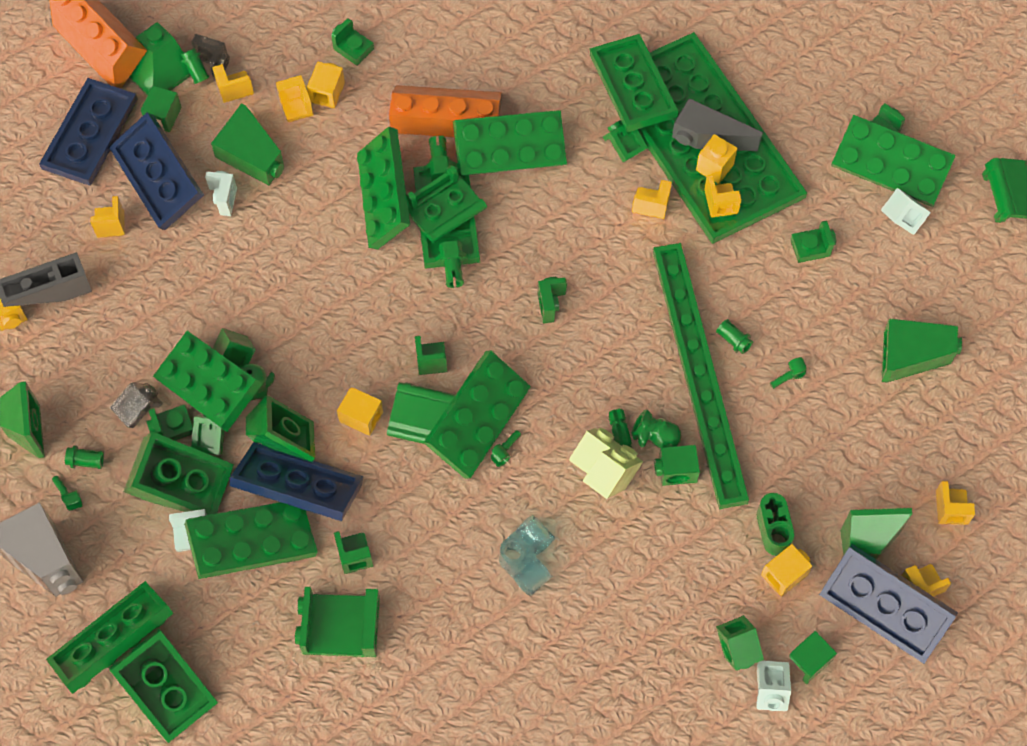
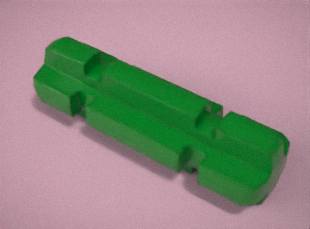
M619 408L609 411L608 417L610 425H612L614 441L621 446L627 445L632 447L628 425L625 423L624 410Z

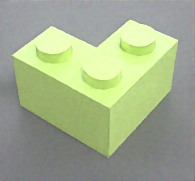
M594 428L585 433L569 461L587 473L583 482L607 499L627 488L643 461L637 457L638 453L627 445L621 446L614 441V436L603 428Z

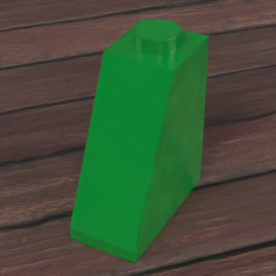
M241 103L211 142L214 156L269 186L275 178L280 177L284 170L281 151L248 107Z
M889 319L883 332L881 382L888 383L951 364L956 354H960L962 349V337H958V326Z

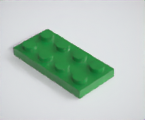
M640 34L590 48V57L626 132L678 117V108Z
M561 110L453 121L460 176L567 165Z
M853 115L831 166L894 192L899 188L915 200L933 207L956 155Z
M387 127L357 153L368 247L376 250L410 225L398 129Z
M188 330L153 375L155 379L226 432H228L262 386V383Z
M491 350L485 351L423 443L463 478L470 479L531 386Z
M282 502L189 518L184 523L198 579L316 557L318 553L306 510Z
M144 581L46 660L73 694L78 689L88 685L91 679L103 669L113 665L116 659L128 649L138 645L142 638L153 629L163 625L166 619L173 614V611L149 584Z

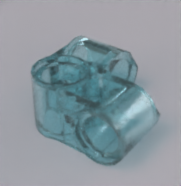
M534 515L527 518L515 532L501 543L499 551L500 565L515 580L521 590L529 596H532L553 577L537 559L536 555L544 551L555 537ZM513 549L518 551L521 556L517 559H509L505 553Z

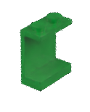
M305 587L304 597L299 596L298 615H302L301 626H296L295 644L299 645L302 654L376 657L380 608L378 589H366L365 596L313 594L311 587Z

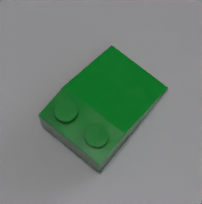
M151 432L143 438L123 492L150 503L183 512L205 509L207 515L217 514L234 464Z
M158 627L142 638L138 645L128 649L116 659L113 665L108 667L113 676L167 743L171 742L218 703Z

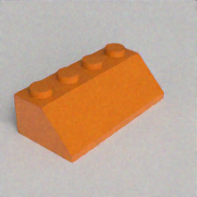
M49 0L52 23L57 31L109 85L121 89L147 52V49L99 0Z
M396 85L391 95L390 127L398 129V134L454 137V120L500 116L502 92Z

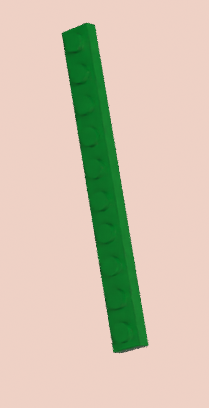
M681 243L654 247L653 255L718 508L725 509L746 505L749 502L682 245Z

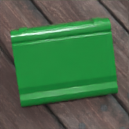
M1007 158L991 159L985 164L986 169L983 171L982 177L983 180L990 181L998 210L994 215L995 222H1005L1010 217L1027 219V161Z
M453 165L446 168V173L415 193L410 191L406 194L410 218L428 237L431 243L438 241L487 208L485 201L475 194L459 175L458 168Z
M399 382L389 420L387 436L424 444L423 442L456 394L416 386L408 382Z

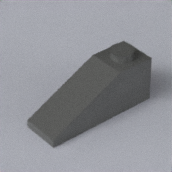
M689 98L674 122L672 138L677 139L683 145L703 149L715 134L737 147V150L758 151L763 132Z
M77 252L0 279V299L4 307L62 302L92 292Z

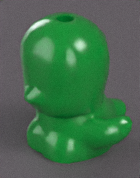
M253 363L240 367L242 370L262 383V386L251 400L263 399L268 393V387L274 382L275 374L271 372L267 377L262 366Z
M646 409L639 415L631 431L632 438L635 441L638 440L641 448L646 445L648 440L658 448L675 447L679 445L682 438L678 425L664 418L655 419Z

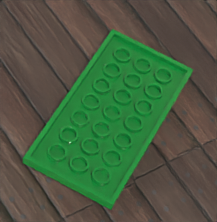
M695 32L650 52L678 108V116L690 98L763 132L758 151L737 150L733 167L719 183H731L733 190L740 192L741 204L738 214L711 218L704 190L707 177L696 171L698 156L702 149L683 145L677 139L672 138L674 122L677 118L638 129L649 151L669 181L672 182L673 187L712 244L806 198L807 191Z

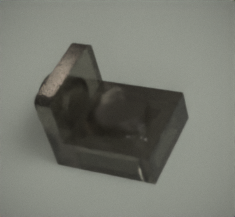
M195 34L191 41L192 47L201 53L199 55L201 61L209 63L212 76L215 77L212 68L214 66L223 64L224 70H226L230 57L227 54L225 43Z
M131 382L110 406V409L128 428H134L151 407L160 408L163 402L157 397V390L150 384Z

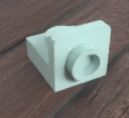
M225 171L206 172L205 178L210 190H214L213 203L217 204L220 215L231 216L237 192L233 174Z
M759 661L757 664V709L787 711L791 695L789 662Z

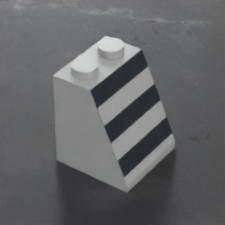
M40 502L0 522V555L56 597L60 594H69L77 588V585L83 583L54 522Z

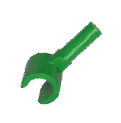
M802 357L791 360L788 363L790 371L770 382L773 389L792 378L801 379L805 376L806 365Z
M515 430L502 445L498 444L493 447L491 460L497 467L503 466L510 460L511 456L507 450L521 436L518 430Z
M59 476L52 478V481L60 491L61 499L67 510L71 511L83 506L77 490L69 493Z

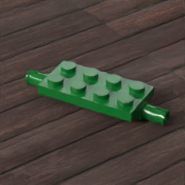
M436 136L429 139L431 151L429 163L422 167H413L416 191L446 173V168L453 165L458 168V163L452 161L447 156L446 138L444 136H438L439 145H437ZM469 175L461 176L471 188ZM475 216L434 243H431L428 237L420 230L424 268L444 267L446 286L448 288H454V277L456 279V287L464 285L461 265L480 263Z

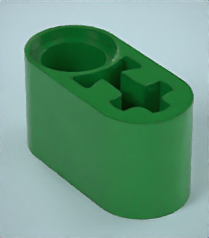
M768 493L761 499L756 516L765 550L769 554L777 556L791 545L794 539V529L785 498L778 493ZM780 534L785 538L786 542L778 543L773 540L771 535Z

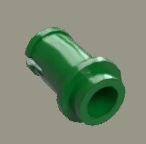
M195 48L180 54L182 57L180 61L185 63L193 83L197 84L210 76L207 74L199 57L201 53L197 52Z
M729 319L724 320L716 330L718 335L722 336L734 347L733 350L736 353H746L753 344L751 335L748 333L744 334Z
M77 445L66 449L65 465H70V468L75 469L76 466L102 469L104 451L78 449Z

